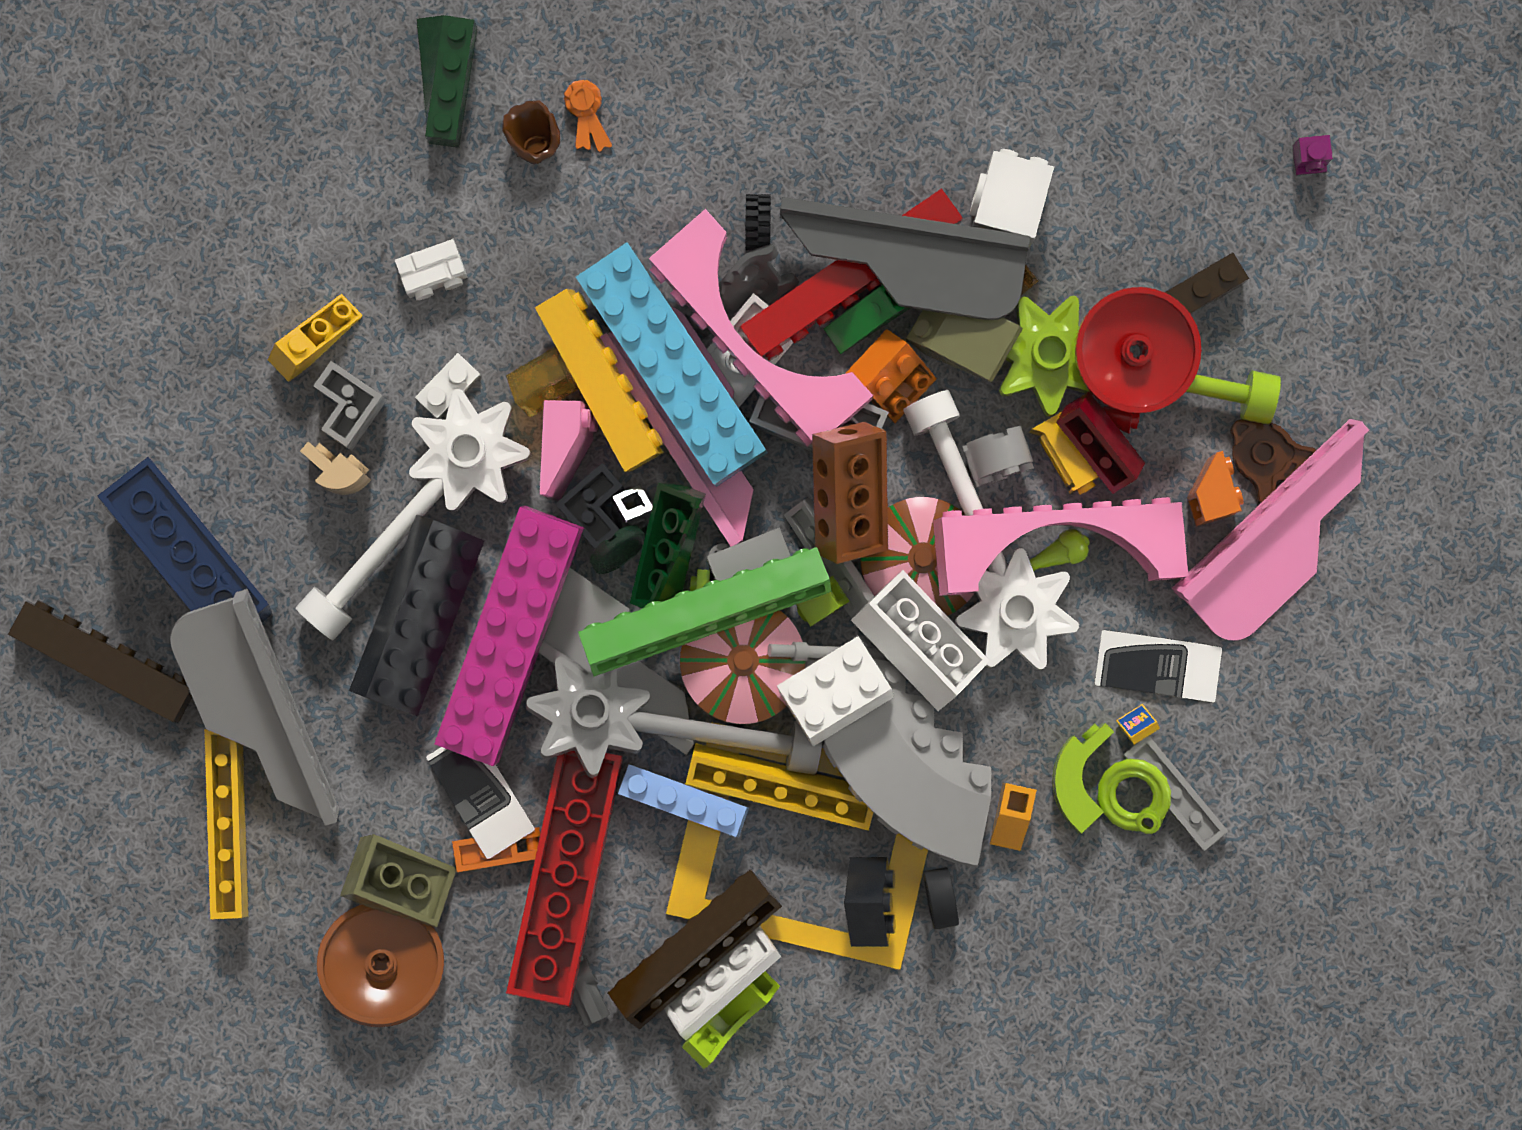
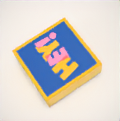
M1143 704L1116 720L1133 745L1160 729L1157 721Z

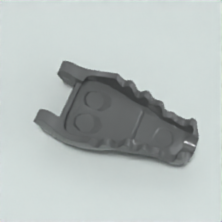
M773 244L761 246L746 253L719 282L720 297L730 321L753 293L770 306L785 292L794 289L799 284L798 279L793 273L780 276L770 261L778 256V251ZM689 308L686 311L685 317L696 333L701 334L703 337H708L710 330L707 327L704 330L698 327L691 318L694 312Z

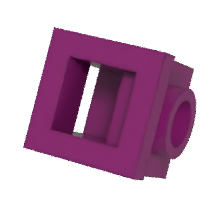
M1330 135L1298 138L1292 145L1296 176L1326 173L1327 165L1333 159Z

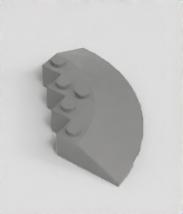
M820 659L806 660L805 668ZM873 659L892 688L894 698L825 739V744L823 745L825 753L833 767H838L840 773L848 782V789L859 802L863 801L878 816L877 820L896 835L900 833L912 841L913 846L921 850L925 848L938 854L939 858L957 864L977 867L991 801V767L963 762V732L934 728V707L924 696L905 693L906 677L890 661Z

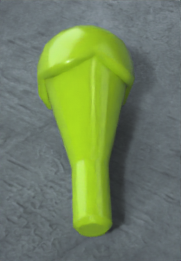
M1077 529L1063 531L1054 542L1035 557L1029 559L1033 571L1067 563L1078 564L1082 562L1089 553V538Z

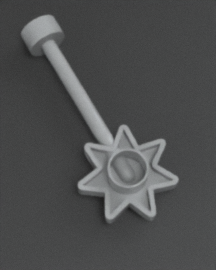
M558 657L554 663L557 691L530 697L526 702V710L551 725L541 747L540 756L543 759H550L574 750L586 774L591 778L598 775L607 748L634 754L640 752L643 742L636 731L787 755V771L815 775L821 755L822 742L812 746L797 721L793 722L789 736L638 712L650 699V693L647 690L617 687V669L593 676L592 671L585 674L564 657Z

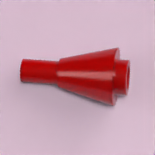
M1109 406L1103 407L1119 430L1130 434L1131 429L1138 428L1140 413L1123 412Z

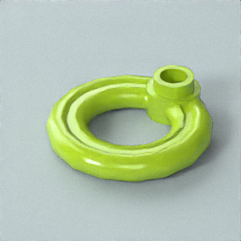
M1126 759L1114 763L1103 773L1098 784L1097 799L1101 809L1104 811L1103 814L1112 824L1124 830L1153 834L1161 827L1163 819L1171 806V789L1167 778L1156 766L1145 760ZM1129 777H1136L1146 781L1153 793L1150 806L1142 809L1139 813L1124 810L1116 798V789L1119 783ZM1143 819H1152L1154 825L1151 827L1146 826Z

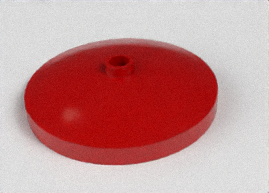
M1147 287L1122 289L1099 300L1083 318L1075 340L1076 366L1086 388L1105 405L1128 413L1152 412L1175 402L1192 384L1201 361L1200 334L1189 311L1171 295ZM1137 345L1140 348L1139 356H1133V353L1130 351L1131 346Z

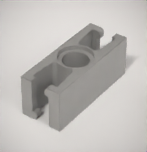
M780 528L708 555L706 559L714 579L722 581L733 577L738 571L745 569L753 570L762 567L769 560H781L791 555Z

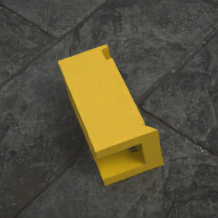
M1060 412L1032 428L1029 433L1041 436L1038 440L1065 486L1068 487L1070 485L1072 488L1068 491L1069 494L1077 490L1079 495L1096 486L1094 480L1099 476L1056 423L1062 413Z

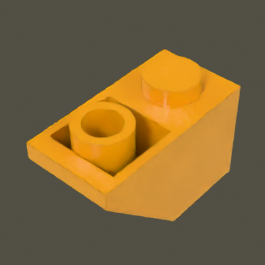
M1008 783L1002 784L989 844L1021 851L1030 823L1037 790Z

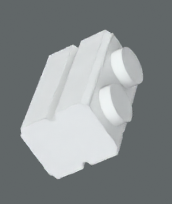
M454 239L395 259L409 298L415 297L416 300H423L433 296V290L443 286L445 290L457 288L463 285V279L468 278Z

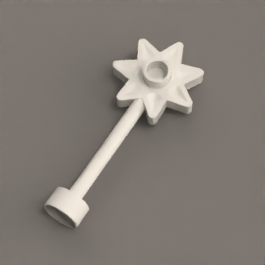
M455 389L451 395L446 420L422 417L413 419V428L430 449L410 468L409 474L415 480L429 481L328 595L313 587L297 605L296 610L307 621L334 641L352 620L342 607L411 530L416 515L424 516L443 494L445 496L446 508L451 512L458 511L475 489L498 503H505L508 500L502 470L531 458V452L527 447L504 437L513 412L511 405L508 402H502L478 414L466 394L461 389Z
M945 390L935 393L904 408L903 411L914 436L927 432L930 433L965 516L973 515V510L983 509L947 425L960 417L950 391ZM1017 549L1008 564L1001 551L989 565V571H985L978 583L979 591L976 594L980 602L960 614L955 619V625L958 628L986 634L984 655L990 660L986 667H994L1016 650L1034 669L1041 670L1047 665V637L1072 634L1079 628L1076 620L1055 605L1068 584L1070 576L1067 572H1059L1036 578L1024 549Z

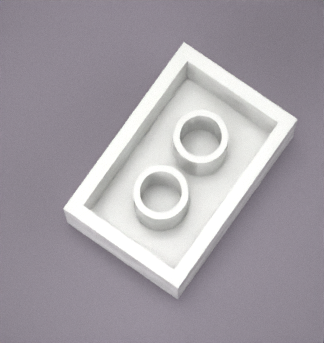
M859 636L777 685L781 697L812 746L817 745L894 698L892 688Z

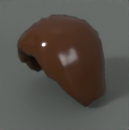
M540 100L526 101L521 105H515L504 115L502 131L517 157L531 164H539L555 154L560 145V131L554 114L550 113L547 106Z

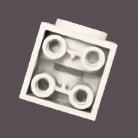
M1000 149V152L993 151L986 174H980L969 213L971 216H974L972 227L1030 236L1028 248L1030 249L1036 237L1054 167L1048 165V161L1042 158L1030 157V160L1020 158L1018 153L1012 150Z

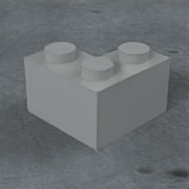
M330 361L313 386L320 393L338 404L321 430L352 451L387 400L332 361Z

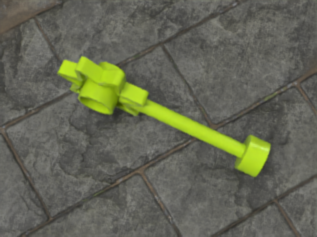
M1076 296L1068 297L1048 315L1028 297H1021L1016 310L1017 323L1023 329L1005 359L1012 365L999 388V393L1006 397L1033 389L1044 414L1051 417L1057 412L1066 388L1082 393L1090 392L1079 375L1075 361V340L1079 329V299ZM1251 370L1246 384L1196 374L1195 379L1186 392L1241 403V419L1269 425L1276 411L1281 378L1277 375Z

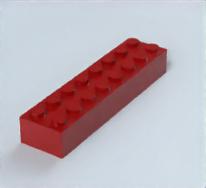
M574 750L557 756L506 993L508 995L571 1008L623 763L622 756L605 753L599 773L594 778L586 774Z

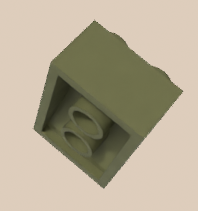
M922 310L906 339L923 354L992 383L1023 328L1005 318L983 320Z
M375 834L360 837L340 896L372 909L437 927L456 873V867Z

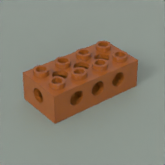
M861 422L812 434L815 547L818 548L820 556L839 564L887 551L886 431L869 423Z

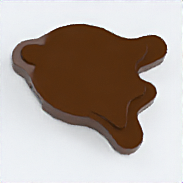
M1240 419L1234 422L1230 429L1233 438V462L1241 475L1254 485L1259 504L1276 489L1278 481L1284 482L1316 451L1313 447L1297 444L1292 440L1288 432L1274 423L1268 425Z

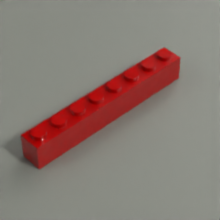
M942 188L902 215L958 225L963 220V217ZM836 260L740 325L738 333L753 351L762 358H767L768 361H771L784 351L782 346L792 340L794 344L798 343L809 334L807 329L817 323L819 327L826 324L834 317L833 311L841 306L844 309L849 308L860 299L858 294L866 289L872 292L882 284L866 264Z

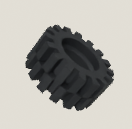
M746 194L745 250H754L770 244L771 194Z

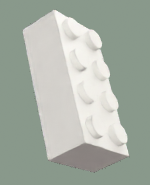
M904 570L894 577L851 619L937 711L953 700L990 661Z

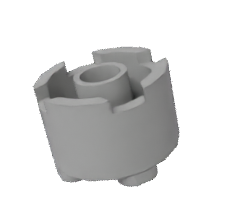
M1021 426L1008 428L1005 434L1001 432L983 436L962 446L976 487L989 483L994 484L1008 479L1009 475L1021 474L1034 469L1033 460Z

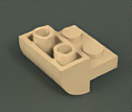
M307 442L300 450L323 471L315 482L332 493L339 495L353 494L362 490L371 481L365 475L369 469L352 454L348 458L341 453L336 457L322 444L319 443L315 447L310 442Z

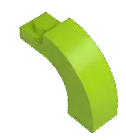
M1095 723L1091 725L1081 735L1085 739L1082 743L1075 736H1070L1060 749L1054 763L1052 788L1056 804L1063 817L1080 834L1104 813L1087 794L1083 785L1082 772L1088 757L1114 733L1106 723H1102L1099 727Z
M766 971L763 972L688 1038L682 1048L705 1069L714 1061L736 1031L755 1013L768 1004L780 985Z

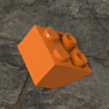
M888 329L881 334L846 372H852L873 395L871 402L876 407L888 411L887 417L894 423L905 414L903 409L915 403L937 379L911 346Z
M1223 451L1215 453L1206 460L1187 496L1196 527L1233 516L1242 511L1240 505L1244 504L1240 488L1238 486L1234 487L1231 475L1234 474L1233 464L1229 456H1224Z

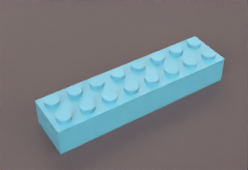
M628 242L576 276V279L716 487L768 453Z

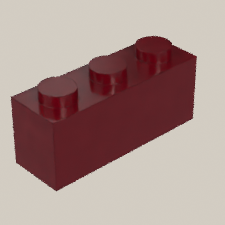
M1087 392L1066 405L1056 423L1111 493L1114 494L1137 480L1145 465L1144 460L1093 395Z

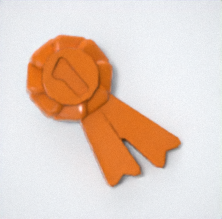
M589 80L572 82L564 93L566 109L578 117L576 149L585 147L587 150L591 149L590 134H592L599 152L604 147H612V143L596 115L602 104L600 89Z

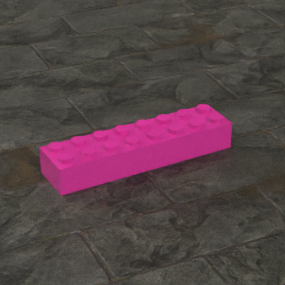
M527 506L519 507L436 737L435 745L491 766L499 763L584 527Z

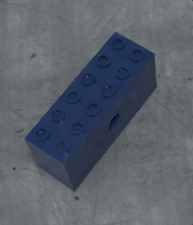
M149 457L97 495L105 509L189 612L233 598L236 592L248 589L261 622H264L272 615L268 602Z

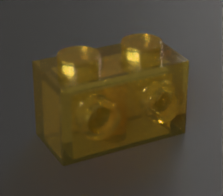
M556 346L506 375L515 403L530 418L543 411L544 400L560 401L579 389Z

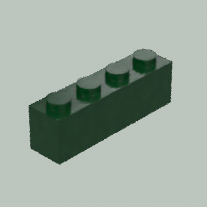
M446 15L417 19L427 123L425 137L429 144L459 148L477 26L474 19Z
M658 483L630 604L643 609L651 602H663L672 599L677 593L683 591L703 509L705 493L688 486Z

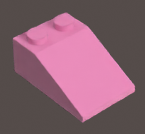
M544 400L540 495L552 500L559 501L564 495L593 441V432L598 430V422L592 411L582 401Z

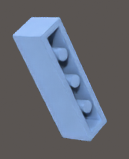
M630 764L627 767L618 792L619 795L734 837L740 836L749 811V807Z

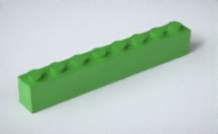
M804 548L794 552L790 557L781 560H769L762 567L738 571L731 578L722 581H710L703 588L679 592L672 599L663 602H651L641 610L632 613H620L613 620L589 624L584 630L579 631L578 634L593 676H597L832 592L830 578L818 548Z

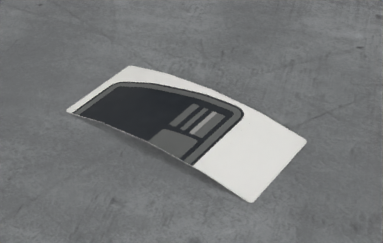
M1103 630L1095 685L1215 702L1222 648Z
M443 747L426 757L487 859L495 856L535 830L496 765L485 764Z

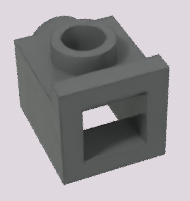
M640 484L612 496L611 514L622 534L627 531H637L646 526L649 522L652 504ZM634 499V502H631L627 505L623 504L627 501Z

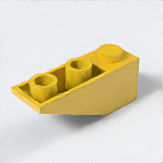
M340 294L274 344L268 361L290 382L311 366L363 315Z

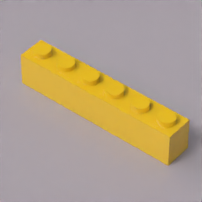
M565 289L536 306L535 309L624 472L633 471L663 454L660 447L663 445L662 439L654 428L650 429L645 420L648 414L640 401L635 402L630 393L633 390L632 384L625 374L621 375L615 365L618 363L617 357L609 346L605 347L600 337L603 335L599 324L595 319L590 320L585 310L588 308L586 300L580 292L576 293L575 290Z
M204 729L210 919L248 917L243 745Z
M695 743L686 785L869 831L874 812L863 801L859 802L848 789L849 784L847 781L820 774L812 775L787 771L784 765Z

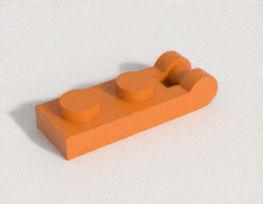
M535 827L533 832L522 838L526 839L527 851L518 853L517 842H515L490 859L485 857L474 838L452 841L457 872L535 860L539 843L538 837L541 834L540 827Z

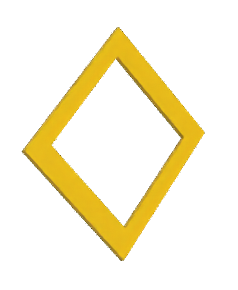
M706 743V746L736 754H748L781 763H786L787 755ZM822 748L817 771L843 777L838 767H833L824 748ZM697 788L721 798L729 799V795ZM688 820L666 914L690 919L698 915L712 901L705 899L721 831ZM900 833L895 837L889 863V870L895 871V888L889 889V893H892V912H890V915H895L896 929L895 934H890L888 947H851L849 933L775 915L769 917L760 926L769 939L900 970L928 850L925 848L921 850L913 846V842Z

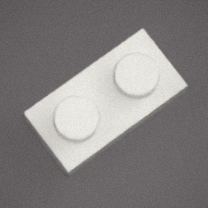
M457 353L415 398L437 419H440L448 410L452 392L455 389H461L465 393L481 374Z

